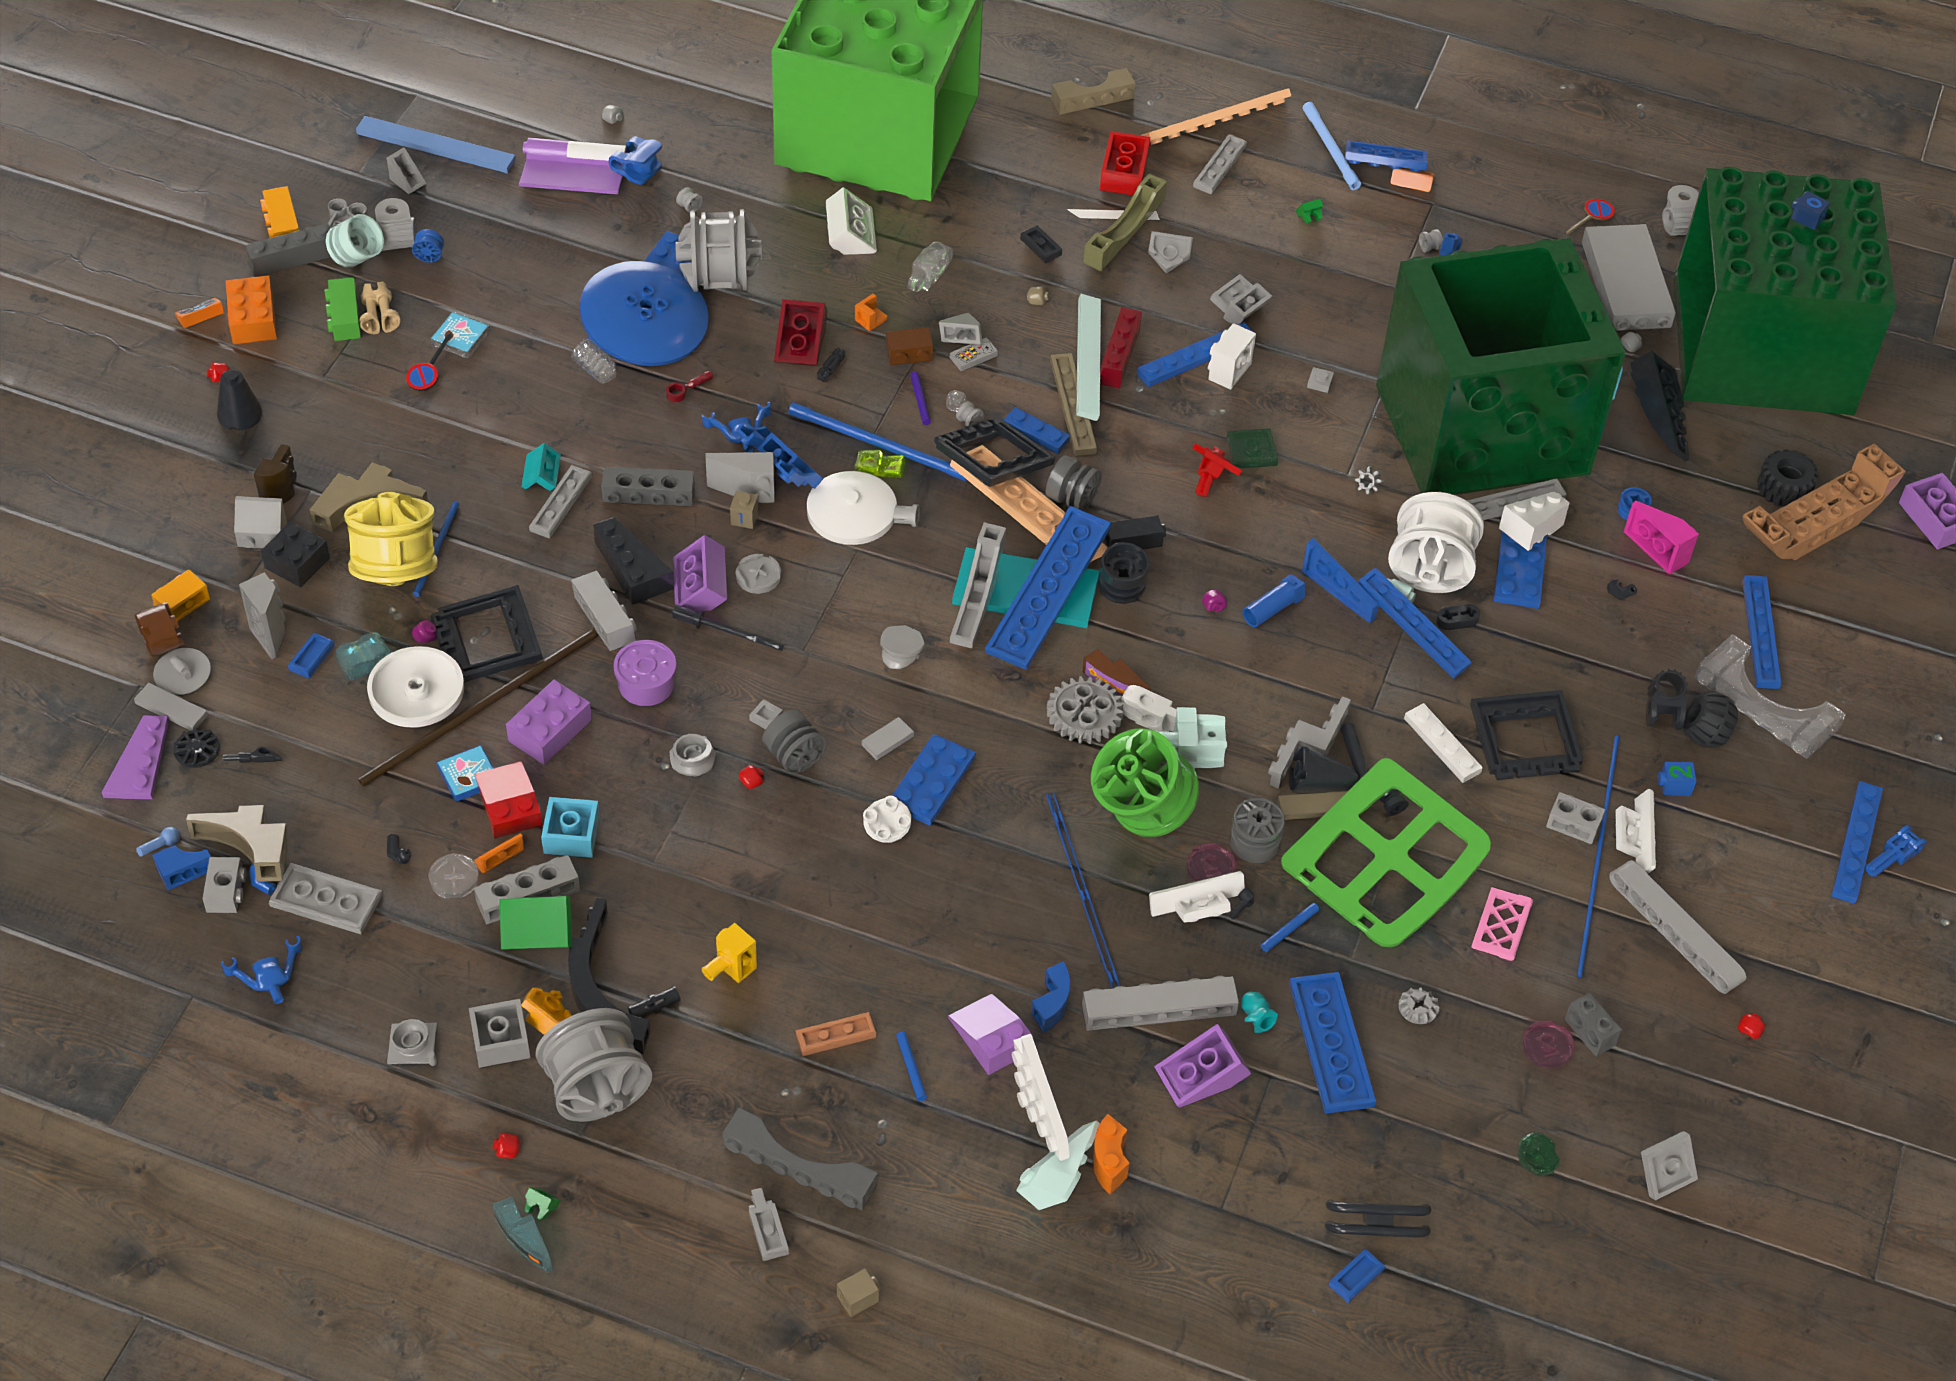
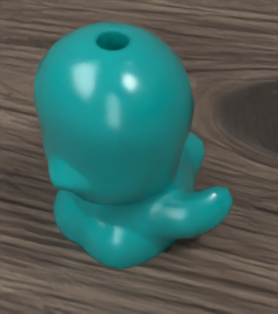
M1250 991L1244 994L1240 1004L1243 1011L1248 1015L1244 1021L1253 1022L1254 1032L1257 1034L1270 1030L1278 1018L1276 1011L1269 1009L1270 1005L1261 993Z

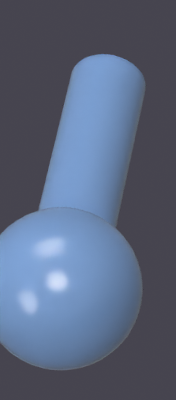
M175 827L163 829L159 837L136 848L138 855L143 856L163 845L172 846L177 844L181 838L180 832Z

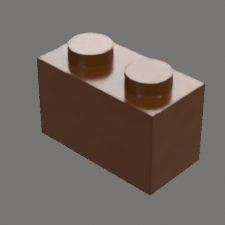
M929 328L886 332V350L890 365L932 361L933 344Z

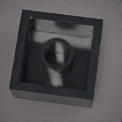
M291 521L261 550L265 569L300 588L330 559L325 539Z

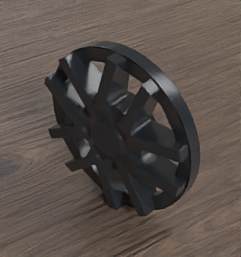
M194 727L191 731H184L174 742V756L180 764L186 767H202L211 763L218 756L220 744L217 736L211 730L207 731ZM195 735L194 739L191 740L189 736ZM191 757L194 758L193 762H188ZM199 757L206 759L204 761L198 762Z

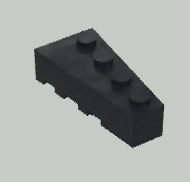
M615 517L593 524L595 543L632 605L674 590L673 571Z

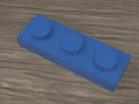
M1016 407L1004 418L1006 423L1030 440L1056 454H1059L1070 441L1069 434Z

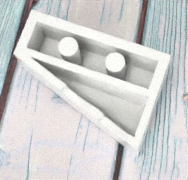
M1554 491L1505 505L1499 529L1529 551L1532 549L1533 544L1543 541L1545 535H1551L1564 525L1569 502Z

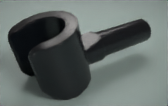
M1244 888L1238 894L1241 902L1230 913L1229 918L1232 920L1242 909L1254 904V893L1249 888Z

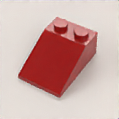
M522 761L474 774L494 838L542 826L541 811Z

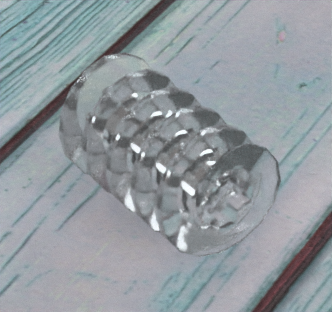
M591 339L583 340L573 350L572 360L596 379L598 383L606 384L615 377V360L610 358L607 353H604Z

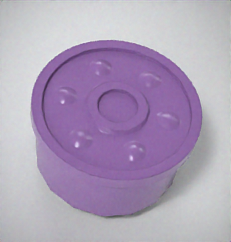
M639 640L624 646L614 659V673L618 680V688L621 695L630 703L639 706H652L667 699L674 689L676 659L673 652L666 645L653 640Z

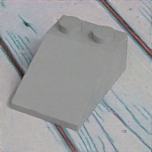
M773 452L706 453L707 487L732 496L735 495L736 491L757 494L758 503L774 502Z

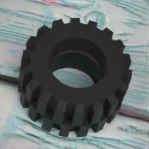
M1784 449L1783 452L1777 450L1774 454L1768 455L1757 481V487L1761 490L1760 494L1766 497L1765 500L1773 502V505L1784 507L1814 490L1819 472L1817 471V466L1813 464V460L1806 458L1807 455L1799 454L1795 450L1791 452L1788 449Z

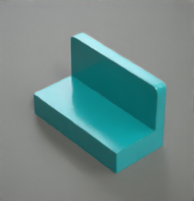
M545 443L528 453L521 487L527 489L537 482L549 491L556 488L561 454Z

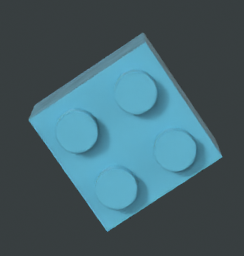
M549 797L541 836L543 853L593 858L600 820L598 801Z

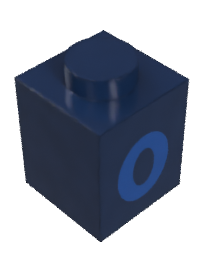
M1806 191L1801 198L1797 197L1793 202L1791 209L1794 211L1791 219L1815 230L1825 219L1830 202Z

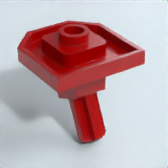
M1196 443L1194 444L1192 449L1203 455L1197 472L1200 475L1196 488L1198 496H1208L1213 480L1220 476L1224 468L1238 476L1242 472L1241 469L1229 463L1230 460L1224 457L1226 453L1214 446L1211 450L1208 447L1204 448Z

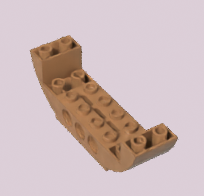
M1874 443L1858 452L1850 471L1772 514L1767 513L1761 506H1758L1743 515V522L1776 556L1781 559L1796 560L1859 525L1891 493L1906 471Z

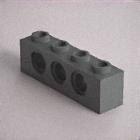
M604 467L601 486L603 502L693 506L695 489L694 471Z

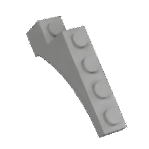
M983 523L977 539L975 555L964 597L950 636V643L968 648H972L998 580L999 560L1005 547V527Z

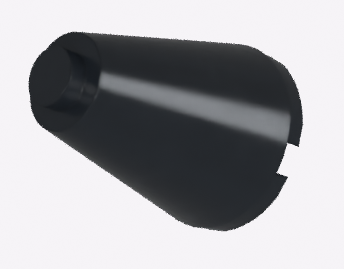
M228 370L224 372L220 377L217 406L219 423L226 429L233 427L238 430H246L255 426L262 414L259 401L240 371Z
M1299 746L1294 754L1293 760L1297 762L1295 768H1290L1289 788L1294 793L1349 791L1358 782V774H1356L1354 768L1309 747Z

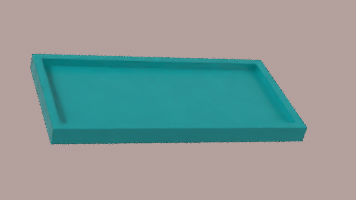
M967 547L965 549L952 598L953 605L961 606L976 549ZM1007 554L1001 555L998 566V580L987 611L1006 614L1036 564V559ZM1086 569L1055 623L1083 628L1088 627L1100 571Z

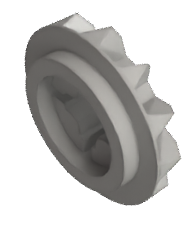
M1422 987L1415 990L1410 988L1407 992H1403L1398 1003L1402 1016L1415 1024H1426L1433 1021L1439 1011L1438 998H1434L1431 991H1423ZM1424 1001L1423 1007L1420 1006L1414 1010L1415 1002Z

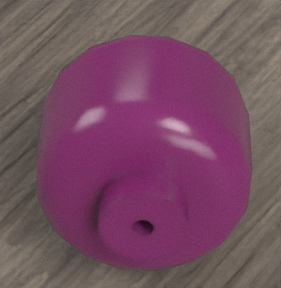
M1210 590L1202 598V602L1208 611L1215 610L1220 612L1227 606L1226 598L1218 590Z
M423 620L413 628L412 635L415 641L428 643L437 638L435 633L437 629L433 622Z

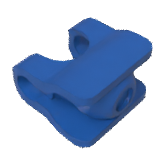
M634 136L626 142L627 153L617 151L609 157V166L612 171L625 176L635 184L642 185L662 168V163L657 160L655 155L662 149V144L656 140H645Z

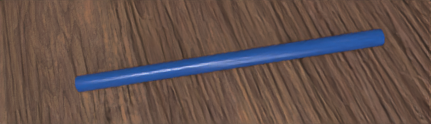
M453 501L434 544L436 556L459 507L457 501ZM428 575L419 578L413 592L414 596L419 597Z

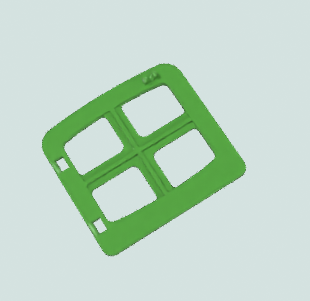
M1384 758L1375 764L1283 855L1281 865L1285 871L1306 885L1311 892L1351 924L1362 930L1372 941L1383 947H1394L1400 945L1416 932L1452 898L1487 857L1491 842L1483 829L1389 758ZM1391 789H1397L1423 810L1396 838L1387 840L1363 822L1359 816ZM1437 822L1442 823L1467 843L1464 852L1440 879L1433 877L1410 859L1407 854ZM1345 831L1374 853L1375 858L1345 888H1339L1315 868V864L1341 833ZM1305 870L1316 877L1312 882L1302 875ZM1395 870L1423 891L1424 896L1394 922L1385 924L1359 903V900L1388 871ZM1363 917H1366L1374 924L1370 929L1360 922Z

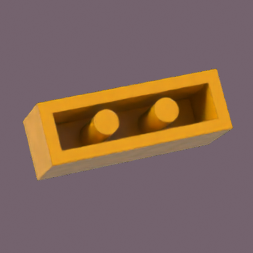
M288 186L264 190V199L260 200L262 211L267 212V214H264L266 226H271V228H267L269 238L299 231Z

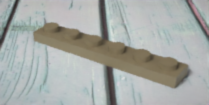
M1072 353L1051 355L1050 363L1074 455L1096 454L1097 447L1090 420L1076 415L1077 371Z

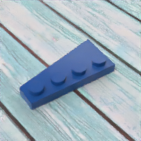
M1314 538L1309 540L1306 546L1302 572L1367 622L1371 623L1375 620L1379 604Z

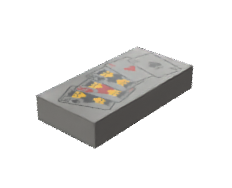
M987 337L982 339L981 345L969 344L950 353V359L960 371L998 356V350Z

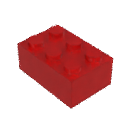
M1110 131L1101 171L1100 191L1127 195L1135 194L1138 185L1144 180L1151 137Z

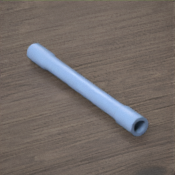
M1313 102L1305 103L1303 111L1314 125L1341 170L1351 190L1358 189L1361 186L1359 178L1354 170L1351 169L1334 141Z

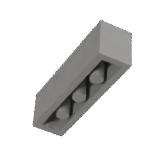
M594 571L571 580L575 599L609 651L635 642L634 632L637 631L636 624L632 618H628L624 605H619L617 595L614 591H610L606 578H601L599 573Z

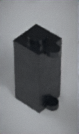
M1158 515L1111 522V528L1105 536V541L1108 548L1113 544L1122 542L1132 543L1141 547V549L1162 547L1163 537H1166L1165 524H1161Z

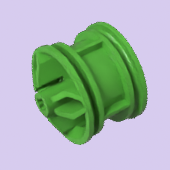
M1140 728L1118 734L1103 746L1092 767L1091 785L1095 797L1104 808L1115 814L1117 820L1133 834L1143 837H1157L1170 833L1189 818L1196 806L1199 796V781L1196 771L1183 756L1177 753L1173 744L1157 731ZM1162 761L1167 762L1157 772H1155V770L1158 768ZM1136 793L1129 805H1125L1124 803Z

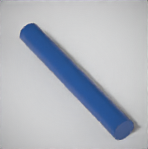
M1312 903L1264 941L1261 944L1263 951L1268 952L1317 913L1319 911L1317 904Z
M899 1032L896 1034L917 1101H924L927 1099V1095L906 1032Z

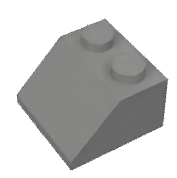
M236 496L234 533L238 547L264 548L287 525L282 499Z

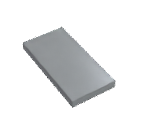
M290 863L283 875V880L279 882L271 896L269 905L273 908L362 934L382 897V890Z

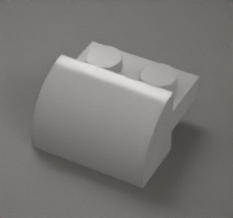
M1239 274L1213 293L1210 300L1225 313L1223 319L1231 324H1240L1271 300L1272 295L1260 284L1252 285Z

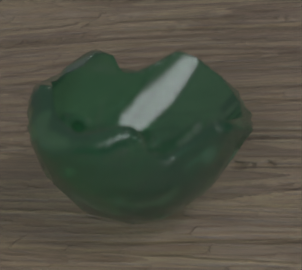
M1531 1132L1522 1137L1517 1153L1522 1167L1537 1176L1553 1174L1560 1163L1554 1141L1541 1132Z

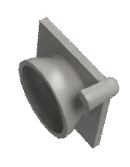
M409 1019L398 1024H392L387 1063H429L431 1066H435L437 1064L434 1052L437 1023H424L420 1020Z

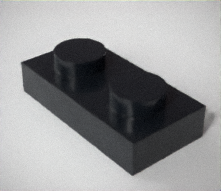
M1038 225L1021 233L1020 240L1045 264L1062 256V248Z

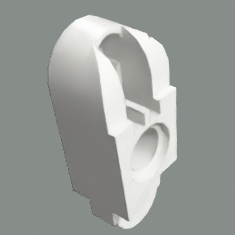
M1130 685L1127 687L1121 697L1123 713L1126 717L1136 721V724L1157 732H1174L1177 709L1172 708L1173 701L1140 686Z

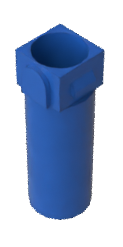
M1290 574L1281 580L1278 586L1243 609L1242 613L1245 621L1251 627H1257L1290 604H1296L1305 598V583Z

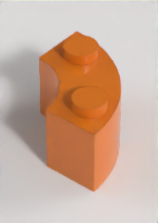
M1107 1114L1101 1121L1095 1135L1093 1164L1097 1180L1104 1190L1111 1194L1127 1179L1130 1162L1122 1152L1126 1143L1127 1129Z

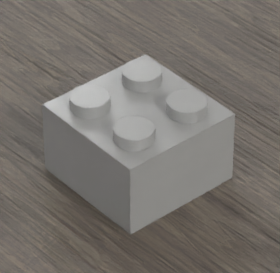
M520 999L469 1008L479 1068L530 1058Z

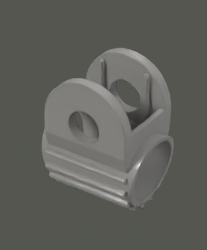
M1677 185L1668 192V201L1662 213L1664 228L1670 236L1687 235L1699 192L1690 186ZM1685 195L1689 197V200H1682L1679 196Z
M389 198L379 202L375 208V215L384 237L383 249L381 251L412 247L416 235L415 218L410 217L408 204L398 198ZM392 208L398 210L394 214L387 213V210Z

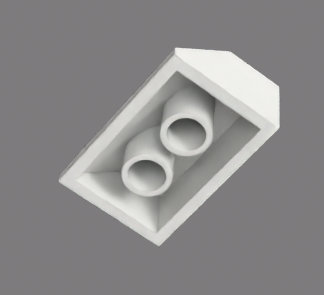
M844 187L826 200L829 244L833 249L840 251L844 255L875 253L877 249L872 207Z

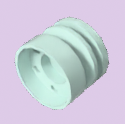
M357 214L330 228L326 236V246L331 258L343 267H354L378 255L383 249L384 244L383 232L373 218L365 214Z

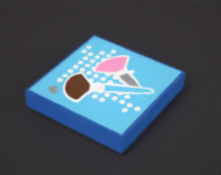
M481 745L436 762L437 768L455 802L480 793L474 774L494 769Z

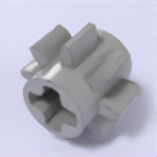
M1372 466L1367 467V472L1363 469L1359 470L1360 476L1355 479L1360 485L1358 490L1366 489V494H1371L1372 488L1375 491H1380L1378 485L1384 482L1379 476L1381 470L1374 472ZM1366 478L1373 479V483L1366 482Z

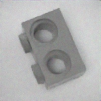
M1559 792L1546 827L1592 844L1605 809Z

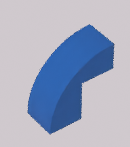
M1064 962L1046 969L1044 983L1050 993L1032 1000L1031 1015L1043 1033L1053 1028L1062 1019L1067 1009L1070 977Z

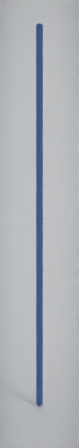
M1618 735L1614 738L1603 808L1605 812L1600 827L1577 973L1578 978L1582 977L1619 744Z

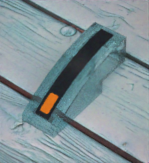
M513 1197L492 1204L494 1217L501 1231L517 1251L547 1273L553 1271L551 1258L532 1214L521 1218Z

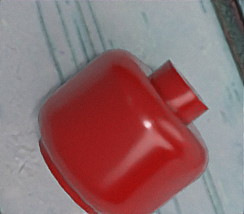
M212 363L210 369H207V377H211L212 382H220L221 375L230 369L226 363Z
M748 765L739 772L738 778L746 788L753 789L763 784L762 776L764 773L759 767L755 768L753 765Z
M1755 1013L1752 1015L1745 1014L1742 1016L1737 1028L1740 1030L1739 1032L1753 1039H1758L1765 1030V1023L1761 1020V1016Z
M501 1133L498 1139H494L492 1149L496 1150L498 1158H515L516 1154L519 1153L520 1140L515 1134Z

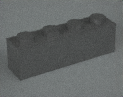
M326 223L245 245L254 276L258 277L331 257L326 246V236L330 230L329 224Z

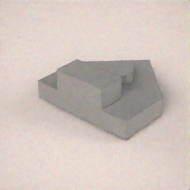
M1152 231L1148 253L1163 271L1168 273L1190 259L1193 237Z

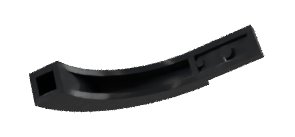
M596 898L594 906H590L588 909L587 926L582 927L580 938L572 936V947H569L568 967L572 994L580 1012L598 1008H611L625 1013L631 1023L634 1049L640 1054H644L650 1036L649 1019L628 1014L610 1003L598 990L590 972L593 954L608 914L606 899Z

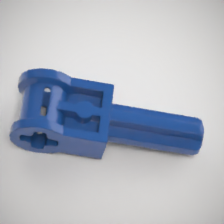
M1909 825L1904 826L1886 842L1883 848L1884 852L1866 865L1865 870L1867 874L1876 877L1895 861L1900 865L1904 864L1911 857L1917 855L1925 847L1927 841L1924 838L1920 839L1912 832V828Z

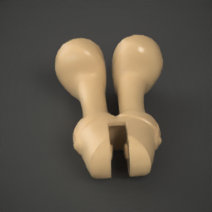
M383 281L377 282V290L371 288V283L364 284L363 292L360 295L361 302L367 309V312L360 317V327L370 334H378L380 332L376 306L380 307L381 323L384 332H391L400 324L399 313L389 308L392 294Z

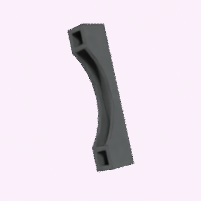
M737 1109L723 1131L724 1145L731 1152L744 1154L757 1164L763 1163L780 1175L786 1174L794 1178L801 1185H809L816 1188L824 1196L835 1197L850 1208L856 1207L863 1211L877 1187L878 1173L856 1162L823 1164L811 1162L792 1154L774 1140L766 1129L762 1118L743 1109Z

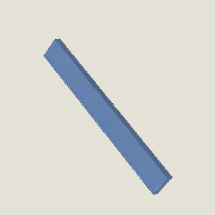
M367 116L363 117L356 128L358 135L504 173L509 172L516 160L514 154Z

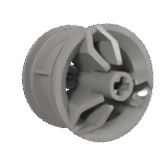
M740 209V214L736 218H734L733 211L716 213L701 212V219L695 215V210H690V222L684 225L678 236L679 242H676V261H692V263H680V269L694 292H698V287L702 283H704V290L721 288L736 289V282L743 286V291H747V278L753 276L757 269L759 259H762L761 240H745V238H758V232L744 209Z
M611 1008L587 1010L556 1024L539 1041L536 1048V1058L546 1075L553 1081L556 1107L559 1114L565 1119L585 1122L610 1116L633 1104L650 1086L652 1071L642 1055L634 1049L631 1023L625 1013Z

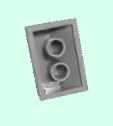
M264 572L239 584L249 628L270 658L274 659L286 633L284 626L286 617L281 610V607H283L282 601L277 595V592L280 591L276 581L274 579L270 580Z

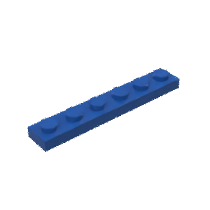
M1244 322L1238 325L1252 331ZM1224 331L1138 367V376L1150 387L1211 361V347L1214 343L1220 341Z
M1376 567L1359 580L1358 583L1379 606L1453 679L1470 667L1472 662Z
M1744 575L1742 582L1756 688L1779 689L1781 678L1768 580L1765 576Z
M1861 781L1857 785L1831 897L1854 904L1858 899L1883 790L1881 787Z

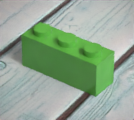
M354 277L328 280L329 289H325L326 302H330V304H326L327 316L331 317V319L327 320L329 333L333 332L335 341L361 338Z

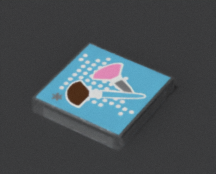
M451 312L430 338V344L440 347L447 334L451 333L452 336L445 345L444 350L469 358L489 333L490 326Z

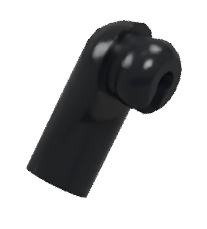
M1612 579L1607 584L1608 593L1618 600H1624L1637 593L1635 585L1630 584L1622 588L1621 582L1617 584L1618 579Z
M390 834L387 836V856L398 864L408 863L412 856L411 851L399 848L398 835Z

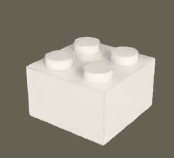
M1234 323L1228 330H1224L1220 341L1214 343L1210 350L1212 357L1208 365V370H1210L1209 380L1231 390L1252 364L1256 333Z

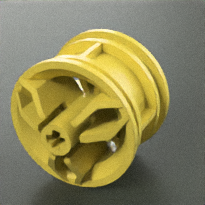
M384 492L380 493L377 496L378 498H370L358 502L345 511L344 517L345 522L348 524L350 541V561L348 567L349 572L353 576L377 584L398 586L404 584L405 581L426 576L437 568L438 560L435 555L432 533L434 507L430 503L400 493Z

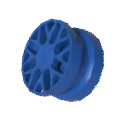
M429 229L420 230L415 235L412 253L421 261L436 262L441 257L444 239L436 231Z
M1637 487L1625 489L1621 494L1618 504V514L1627 520L1634 501L1651 506L1652 499L1648 492Z

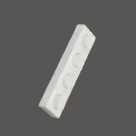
M1424 703L1405 713L1404 719L1462 783L1482 772L1483 767Z

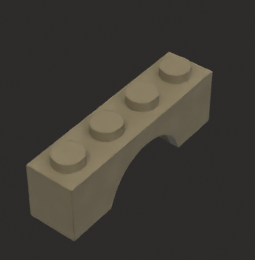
M1127 68L1108 72L1106 81L1098 86L1085 87L1071 80L1052 84L1051 100L1059 115L1134 99L1135 82Z

